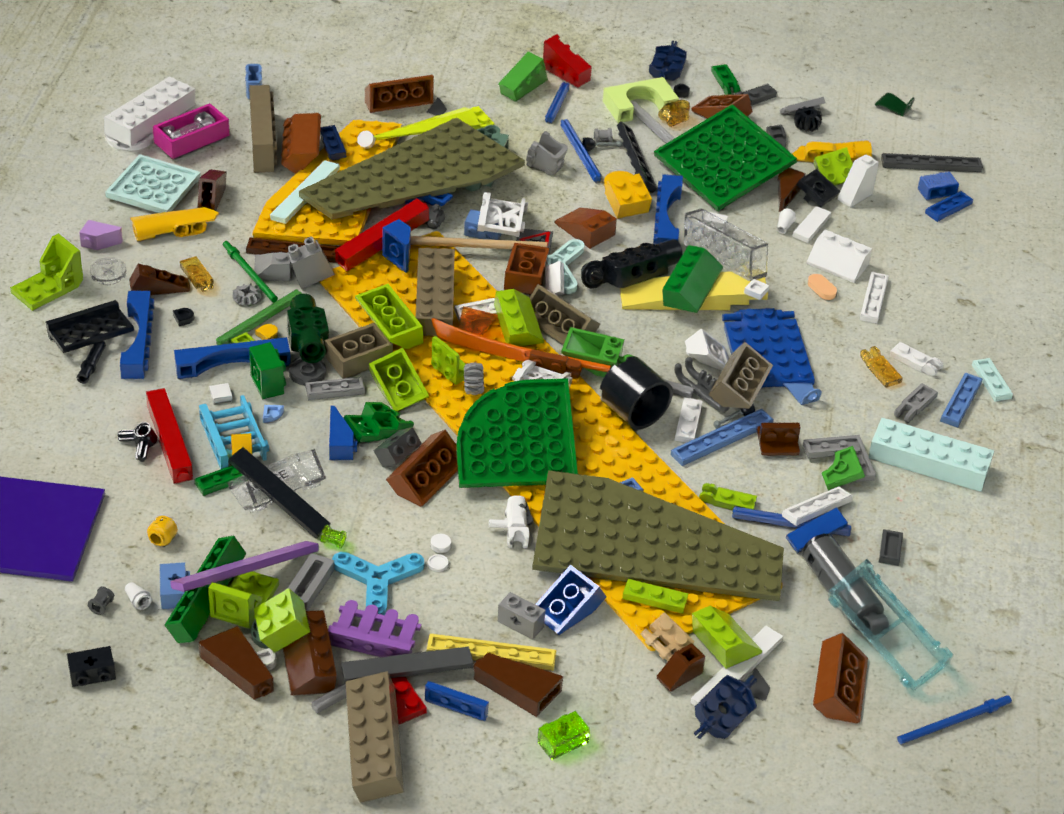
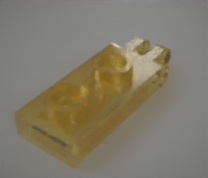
M197 256L180 261L181 269L196 289L200 288L202 292H205L207 288L209 290L214 288L213 278Z

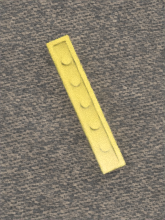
M431 633L429 635L426 652L469 646L472 660L475 661L479 658L482 659L487 653H491L536 668L554 671L555 649Z

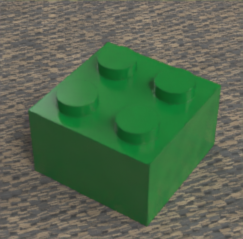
M271 342L249 347L250 376L262 400L283 395L284 386H286L284 376L286 366L284 361L280 360L278 349H274Z

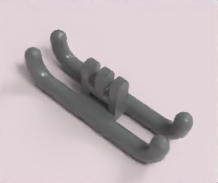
M691 357L685 359V367L687 372L698 381L697 385L684 376L680 363L675 365V375L683 385L693 387L694 393L717 411L726 412L729 410L730 407H722L709 396L717 379H712V375L707 374L705 370H702L700 373L697 372L692 365L693 360Z

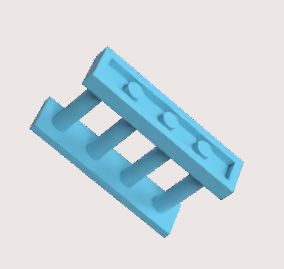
M244 395L240 396L241 406L216 412L209 411L207 404L199 405L200 421L220 469L229 467L228 460L232 456V450L225 449L226 445L231 444V436H220V432L248 426L250 432L241 434L251 433V439H254L256 443L252 445V453L259 452L263 461L267 460L268 442L263 439L252 415L251 403L246 401ZM243 414L245 418L219 425L214 423L215 419Z

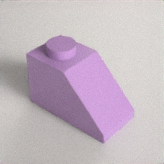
M88 220L79 232L81 246L90 249L100 250L123 242L122 227Z

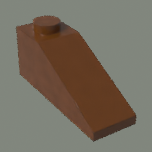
M790 167L779 173L777 181H779V212L783 211L800 192L801 189L796 184L806 173Z

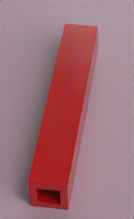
M418 198L335 249L336 263L348 272L382 250L384 226L400 219L409 225L412 231L429 220V207Z
M165 388L146 391L147 408L173 484L193 480L192 464Z

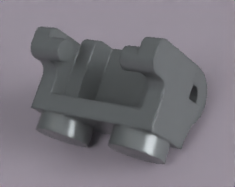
M427 204L429 207V220L425 223L430 228L437 229L440 227L441 222L445 220L444 211L441 210L439 204Z

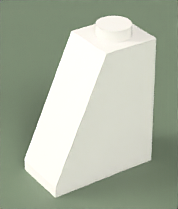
M867 154L856 159L837 200L851 208L872 196L879 162Z

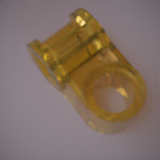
M678 100L675 103L664 106L660 109L658 117L665 120L670 127L687 121L689 119L690 103L686 100Z

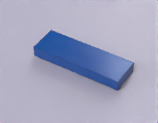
M960 191L926 208L925 214L938 222L971 205L973 199Z
M836 507L786 535V539L796 553H799L813 537L823 533L831 535L846 527L848 522Z
M430 681L425 685V701L483 721L488 717L489 701Z

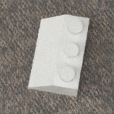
M824 230L817 238L807 264L855 283L869 266L872 248L831 231Z

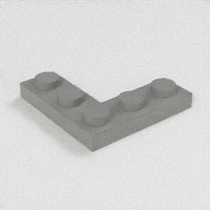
M860 435L805 439L803 441L807 458L835 456V452L853 446L865 475L864 478L856 480V482L875 480L876 474Z

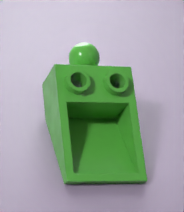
M570 327L561 353L567 357L610 365L611 368L614 365L619 366V363L621 364L626 361V357L632 356L626 354L622 357L624 339ZM585 368L596 376L605 377L607 372Z

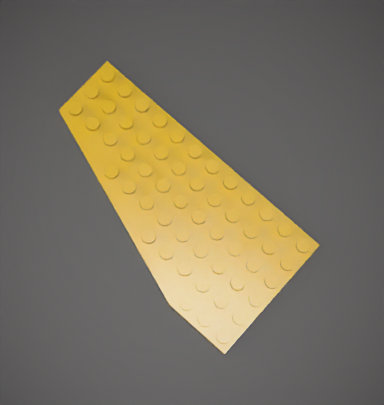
M352 120L339 133L346 150V158L329 160L324 147L306 168L299 170L265 203L252 232L253 238L304 242L306 238L313 237L319 244L343 245L361 234L371 208L355 211L351 216L332 220L309 203H306L286 224L270 220V214L324 160L339 164L340 170L338 172L396 146L399 138L377 140L371 148L365 149L357 141L358 135L362 131H369L375 136L400 128L402 124Z

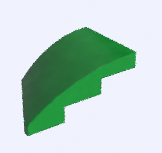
M365 402L361 415H344V420L359 442L387 439L398 430L414 426L413 421L403 420L400 418V413L392 410L382 402Z

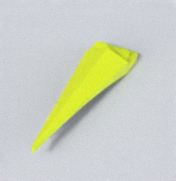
M479 106L472 108L464 107L375 135V141L422 134L456 117L474 129L485 128V126L495 125V123Z

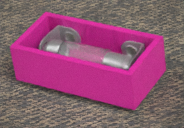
M209 103L154 125V143L172 159L178 158L230 136L229 119Z

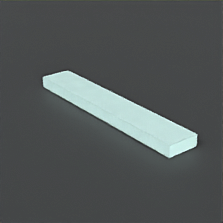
M324 160L270 214V220L286 224L307 203L299 197V190L334 175L340 170L339 164Z

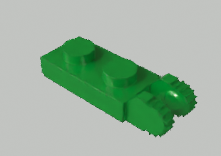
M727 64L711 67V72L724 90L725 95H731L730 88L732 87L734 94L741 91L737 79Z

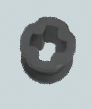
M104 586L99 587L96 596L88 601V608L93 613L102 615L106 610L107 604L114 600V593Z

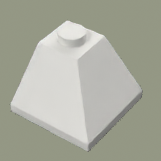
M700 329L685 340L686 353L689 357L695 358L705 365L723 370L728 361L725 347L706 331Z

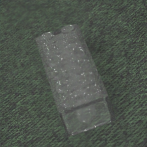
M702 208L685 213L684 246L688 247V245L706 248L724 268L748 281L767 276V242Z

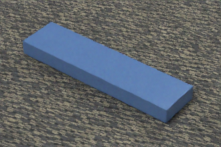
M968 373L964 374L944 410L940 422L959 427L982 384V378Z

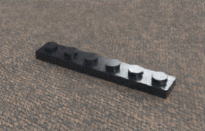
M620 121L616 125L619 130L618 135L622 138V144L627 149L626 154L631 159L630 163L635 168V174H640L646 188L653 193L658 188L632 129Z

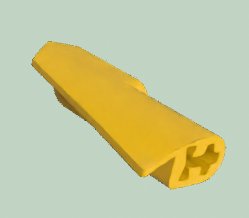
M868 140L834 144L829 142H809L806 146H800L792 154L797 158V161L814 162L815 157L847 147L851 160L854 162L865 154L872 157L871 142Z
M202 207L130 217V220L132 221L136 240L142 241L153 239L158 234L174 232V235L177 237L201 234L207 228L206 222L214 221L219 212Z

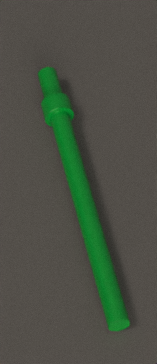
M224 241L222 245L227 250V254L236 260L271 302H276L278 297L243 259L240 251L228 241Z

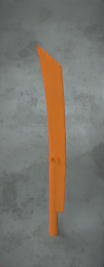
M435 318L431 319L437 337L442 341L524 362L529 360L532 349L482 337ZM568 357L581 362L580 372L582 367L602 372H608L611 369L610 365Z

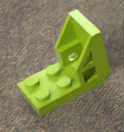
M59 233L52 236L39 260L41 272L10 287L11 294L32 311L77 289L83 280L80 250Z
M251 571L235 576L229 587L212 582L208 588L210 617L251 629L256 619L254 608L272 598L279 586V579Z

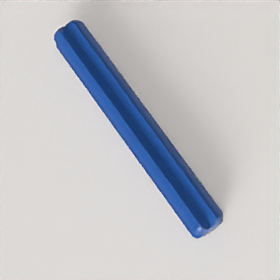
M561 83L545 116L546 122L553 123L570 89L569 83Z

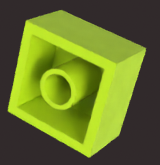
M290 588L254 608L260 641L274 653L310 633L304 601Z

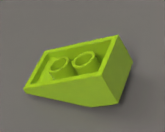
M403 347L369 363V371L392 410L399 412L429 397Z

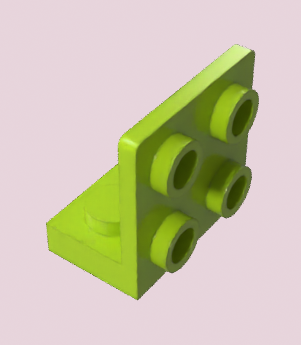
M847 147L814 158L815 169H819V172L833 185L845 183L853 165Z
M437 336L432 337L431 365L433 368L441 372L455 385L464 381V366L466 363L460 359V355L441 339Z

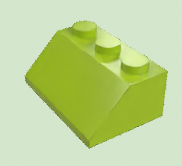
M515 289L496 291L494 307L506 343L516 346L544 343L530 298Z
M712 606L692 613L693 633L725 669L762 654V649L728 613Z

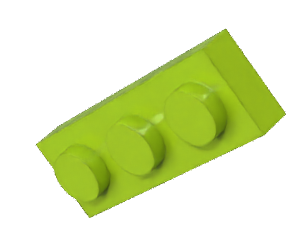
M628 579L622 599L683 614L688 600V593Z

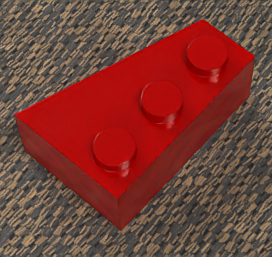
M555 34L544 41L543 60L545 69L579 88L591 80L592 67L579 54L575 55L570 50L571 47L568 44L565 45L560 40V36Z

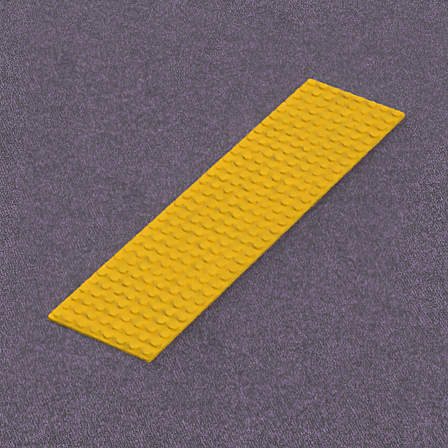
M434 231L421 237L444 236L439 231ZM411 245L409 271L407 273L382 255V251H379L348 272L341 266L333 268V276L319 281L359 327L372 324L374 321L355 299V295L385 284L391 286L416 317L419 248L455 249L453 326L482 337L506 343L498 317L464 324L459 323L454 311L456 305L495 298L497 290L455 247ZM423 336L422 344L409 349L404 348L429 395L424 400L458 436V430L463 418L474 402L488 391L496 390L505 386L506 383L514 382L512 377L518 368L523 367V361L443 341L460 355V359L464 363L471 364L476 362L483 365L484 392L477 395L466 394L464 381L455 385L441 372L433 368L431 360L432 337L434 336ZM544 338V343L521 346L558 354ZM393 344V352L402 348ZM581 376L578 379L572 378L569 393L578 474L609 478L619 483L633 477L643 488V492L723 523L634 430L601 401V397ZM546 485L502 486L511 497H525L533 521L539 527ZM587 577L601 588L606 595L605 602L650 651H655L656 649L648 646L640 634L644 629H647L652 634L653 632L649 629V626L664 612L686 634H690L693 632L692 613L712 606L731 614L760 600L664 587L688 593V600L684 612L681 614L622 599L627 582Z

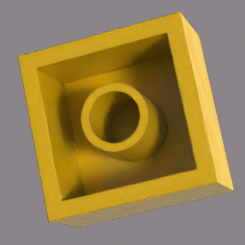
M640 174L609 179L607 181L605 195L617 219L649 212L652 198Z

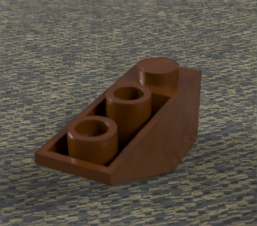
M139 263L129 279L131 291H150L151 295L190 291L188 278Z

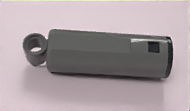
M823 533L810 539L802 549V557L854 629L860 630L865 637L886 634L889 630V622L883 614V604L834 537Z

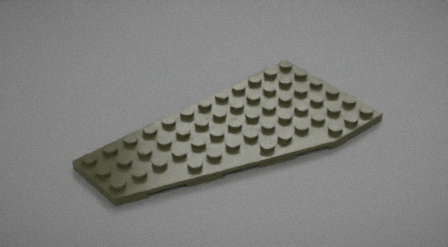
M456 117L299 190V197L333 220L351 216L355 211L377 206L381 209L403 204L405 200L431 195V197L456 192V188L478 183L487 185L525 166V160Z
M548 471L532 570L563 573L572 565L586 577L624 582L632 579L656 586L780 601L784 548L609 478Z

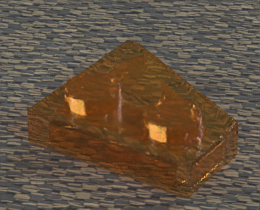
M463 306L458 328L481 336L492 323L496 322L498 315Z

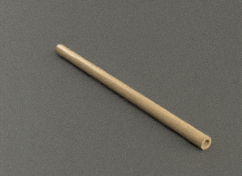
M411 236V245L512 249L515 242L547 247V242Z

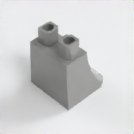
M313 237L306 238L304 240L305 245L299 248L297 244L288 246L289 252L287 254L301 289L334 275L318 241L314 240Z

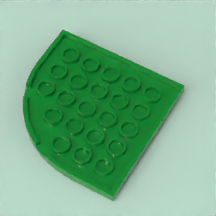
M568 378L530 379L509 382L503 387L488 391L474 402L465 414L458 430L456 455L459 488L546 485L548 471L578 474Z

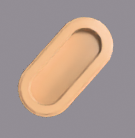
M812 274L809 276L808 286L822 299L832 300L836 297L837 288L823 275Z

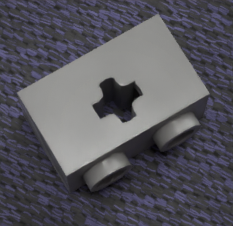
M509 592L498 605L497 622L533 640L544 628L545 609Z

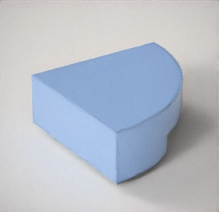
M264 405L263 423L279 419L284 412V405Z

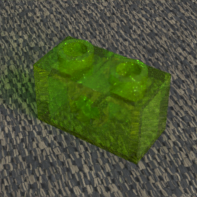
M574 711L561 716L555 721L545 723L538 728L537 743L548 757L554 760L589 743L590 728L579 714Z

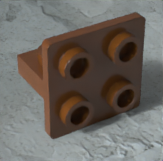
M761 423V426H757L761 455H799L800 423Z

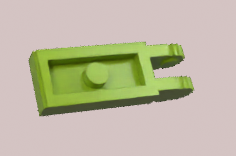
M709 483L703 484V492L699 495V499L703 502L733 510L735 506L754 509L757 500L756 495L717 487L715 484Z

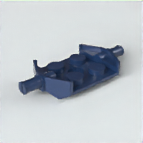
M673 40L671 45L656 46L652 63L649 64V73L654 78L664 77L665 80L671 81L680 78L686 61L687 51L677 47L678 42L676 40L675 43Z
M726 675L694 706L695 716L700 722V727L694 732L695 736L699 734L697 736L698 739H701L708 732L716 738H727L757 707L750 689L757 682L756 678L752 680L755 676L750 675L743 682ZM719 705L725 707L726 714L719 710Z

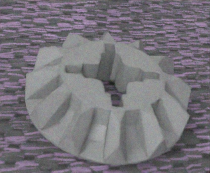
M251 283L249 285L237 286L233 290V300L241 305H253L262 298L261 289H258L257 285L252 286Z

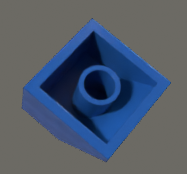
M398 219L383 227L382 255L407 273L410 263L411 227Z

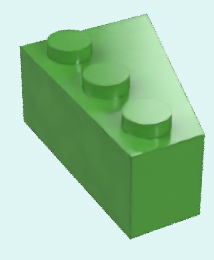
M528 51L498 83L501 94L514 101H518L546 82L548 78L543 58Z

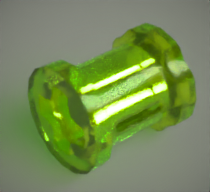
M326 525L321 533L320 541L322 543L334 544L337 548L341 549L345 543L347 532L343 530L340 532Z

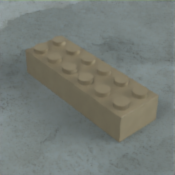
M250 85L254 173L274 172V165H277V141L273 92H270L269 85Z
M419 248L416 319L423 326V336H437L432 324V318L453 326L455 249Z
M388 671L346 681L352 788L359 802L362 803L404 793L396 691Z

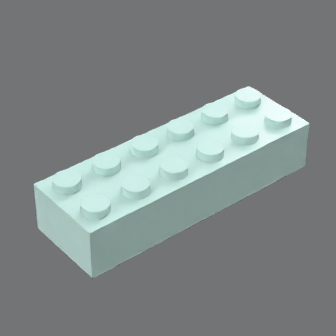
M881 418L871 442L869 459L982 492L991 466L994 450Z

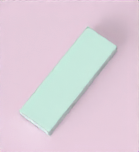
M991 359L973 360L972 366L978 376L983 379L982 382L994 402L1012 399L1013 393Z

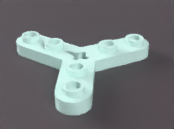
M579 239L569 240L553 254L548 255L546 266L558 261L564 263V294L566 295L573 294L577 290V281L567 266L584 252V242Z

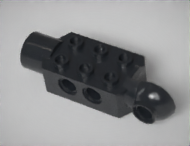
M676 239L658 244L642 243L635 248H626L622 252L610 253L609 256L602 257V261L594 260L584 264L581 269V280L590 289L597 288L604 283L624 288L668 274V266L677 264L683 255V251Z

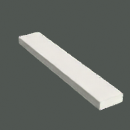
M765 626L752 638L762 649V654L727 669L722 667L691 698L690 703L695 706L726 675L742 681L782 642L783 636Z

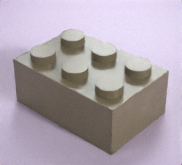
M372 323L325 340V358L344 379L369 370V363L393 352V344L388 341L377 325Z

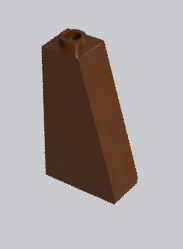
M238 626L199 641V655L201 659L255 700L274 692L273 676Z
M487 653L482 659L479 658L473 667L475 681L535 717L562 691L563 676L491 653Z

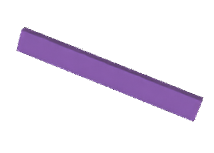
M303 541L170 581L171 588L182 592L189 591L212 582L215 583L317 552L319 545L318 543Z

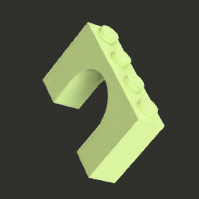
M664 77L606 87L603 91V103L617 123L633 120L634 106L630 101L634 99H645L653 102L662 114L678 111L679 98Z

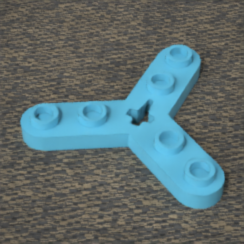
M338 552L332 558L337 572L367 585L366 607L368 605L377 606L378 614L385 615L387 612L388 585L420 573L424 569V558L417 553L405 555L380 566H376L347 552Z

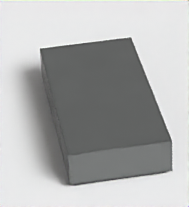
M883 529L879 554L880 563L899 566L903 539L902 532Z

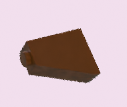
M210 169L199 177L197 208L205 207L214 211L217 210L226 189L227 171Z

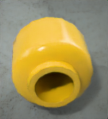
M161 515L156 517L147 529V535L154 545L166 546L176 536L178 528L172 518Z

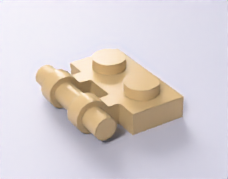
M665 612L649 626V629L653 632L652 634L647 629H644L640 634L645 639V643L648 646L654 647L659 652V656L667 661L673 656L672 652L675 653L690 643L694 644L695 642ZM659 638L666 645V647L658 641Z

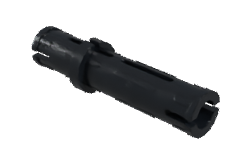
M105 341L93 344L86 360L80 366L81 370L76 377L78 382L86 384L90 375L95 372L96 364L106 347Z

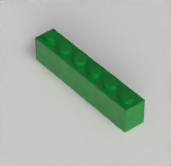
M234 535L218 538L197 573L243 560L247 553ZM233 577L215 583L227 586ZM211 584L185 591L164 626L177 643L194 641L198 637L203 625L207 622L210 615L208 588Z

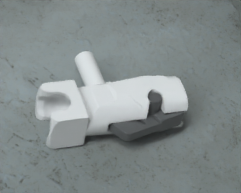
M512 496L508 498L505 510L507 518L504 520L489 519V527L507 528L508 548H512L513 542L519 541L522 543V547L526 549L529 544V527L527 526L533 523V518L525 497Z

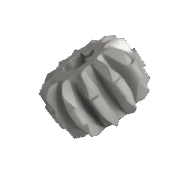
M475 362L465 364L464 366L466 394L477 395L484 392V371L481 363Z

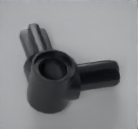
M147 422L139 423L134 430H121L118 432V440L120 442L135 441L138 445L135 458L141 462L147 459L149 447L154 446L158 440V436Z

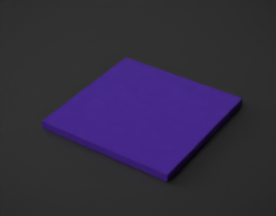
M0 476V573L73 582L103 502L105 489Z

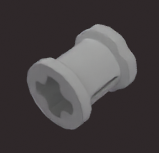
M594 128L595 142H612V128H608V130Z

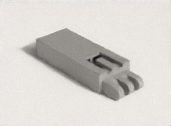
M310 553L288 587L295 594L301 592L299 597L304 601L306 611L309 610L335 570L334 560L314 553Z

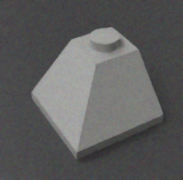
M279 252L255 255L254 271L263 281H290L291 263L288 254Z

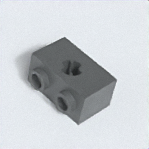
M411 427L398 430L373 451L382 467L397 465L418 448L422 442L414 428Z

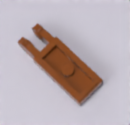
M534 349L530 351L529 360L536 362L535 366L560 374L569 372L573 379L580 377V361L568 358L567 356Z

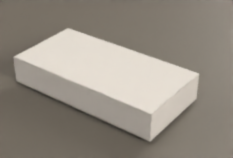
M558 261L545 266L546 289L560 296L564 294V263Z

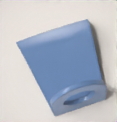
M783 383L801 405L818 401L822 394L820 389L813 388L812 383Z

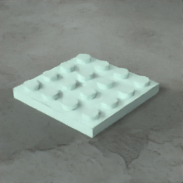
M139 154L105 192L106 198L157 213L171 212L197 183L199 177H201V172Z

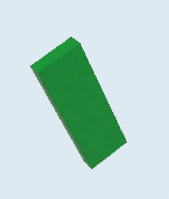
M231 465L194 480L201 494L205 496L248 479Z

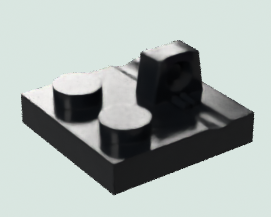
M817 169L801 178L796 184L806 193L803 199L807 203L814 200L820 207L837 197L840 193V190Z

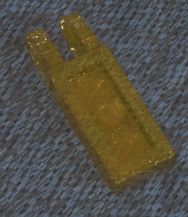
M876 346L870 348V353L866 349L861 350L860 356L885 388L902 383L903 377L881 355L880 350Z

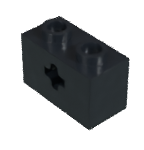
M111 646L67 653L72 687L116 679Z

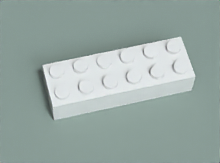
M173 77L164 79L104 117V134L130 147L153 133L154 125L177 117L195 106V88Z

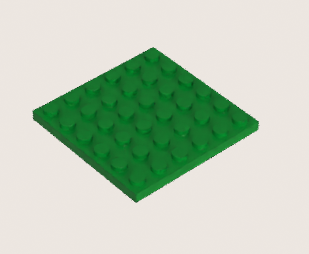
M733 104L654 150L656 158L677 176H683V181L717 211L797 163V158Z

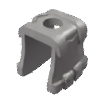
M544 131L539 143L534 141L528 150L526 157L527 166L543 170L548 175H555L563 167L568 146L563 143L561 144L550 136L549 132Z

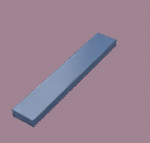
M763 409L757 410L672 449L670 455L681 466H684L757 432V426H761V423H773L774 419Z

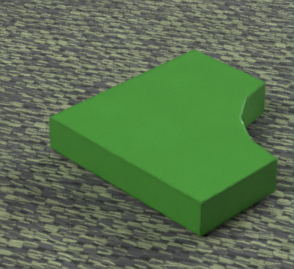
M853 446L835 452L833 464L822 472L828 490L865 477Z

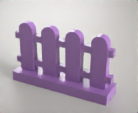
M349 600L345 603V606L340 605V618L338 622H333L329 626L328 633L331 646L378 657L411 654L412 648L415 646L413 637L416 631L421 630L422 624H419V618L415 614H409L405 620L398 619V612L394 609H390L385 615L378 614V607L375 605H368L365 611L358 609V603L355 600ZM355 616L361 618L358 627L351 626ZM375 621L382 622L378 632L372 631ZM395 626L402 627L399 637L392 635Z

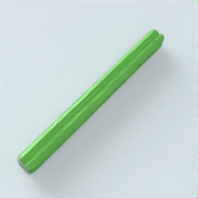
M295 289L216 338V344H229L232 338L249 332L289 307L291 300L296 295L302 294L301 291L299 292L298 289Z

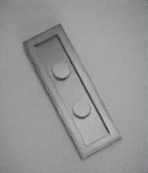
M362 377L305 383L308 400L365 394Z

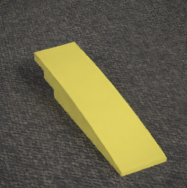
M764 271L721 272L700 310H730L731 305H749V300H758L744 294V290L753 279L766 284ZM670 276L652 278L620 288L622 309L680 310L663 306L662 289ZM768 292L762 297L761 300L768 299Z

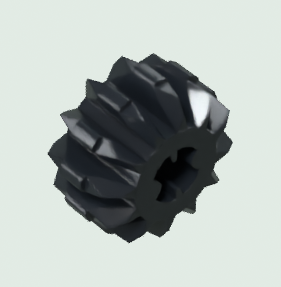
M805 106L798 108L794 115L795 127L806 132L818 130L822 123L821 111L816 110V108H806Z

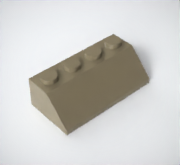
M539 284L530 296L540 330L563 345L570 327L596 333L601 325Z
M744 342L731 354L709 396L722 407L749 409L773 365Z

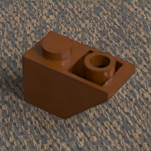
M690 643L673 654L658 673L656 679L671 692L703 673L706 656Z

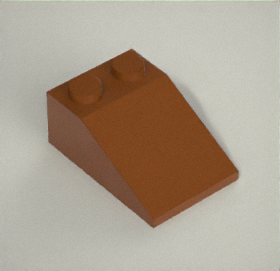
M748 94L712 95L691 108L693 112L707 119L731 104L746 116L753 113Z
M580 207L558 218L554 223L575 239L583 241L584 245L591 249L615 236L617 219L605 210Z
M514 242L505 271L504 290L515 289L521 293L531 295L538 284L542 286L549 248Z

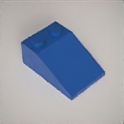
M570 565L535 605L545 609L544 624L560 635L592 614L606 599V595L597 584Z

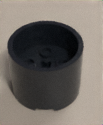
M636 356L626 357L625 362L619 366L614 365L607 372L600 385L602 390L601 401L631 428L636 430L647 428L659 420L669 407L673 396L672 386Z

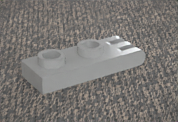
M820 97L792 104L780 109V114L785 115L797 112L798 108H803V106L806 108H816L817 110L820 109V105L825 103V99Z

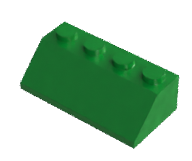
M688 245L662 289L663 306L698 313L720 275L723 265L706 248Z

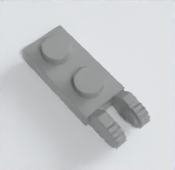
M923 383L920 384L895 409L894 416L900 417L906 409L909 412L906 413L904 421L909 423L915 415H918L937 397L938 392Z

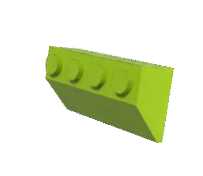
M389 284L355 295V299L389 342L405 349L423 343V326Z

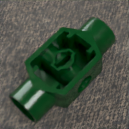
M298 294L290 302L291 309L287 310V332L291 351L299 352L303 361L316 363L324 358L326 354L325 340L329 339V328L325 310L316 306L313 296Z

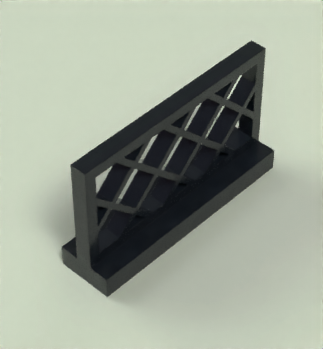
M116 300L46 321L48 338L54 340L63 353L134 331V326L119 309V303Z

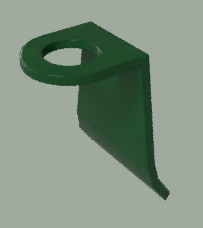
M886 93L877 100L875 106L885 107L904 116L911 109L915 98H911L908 104H906L896 95Z

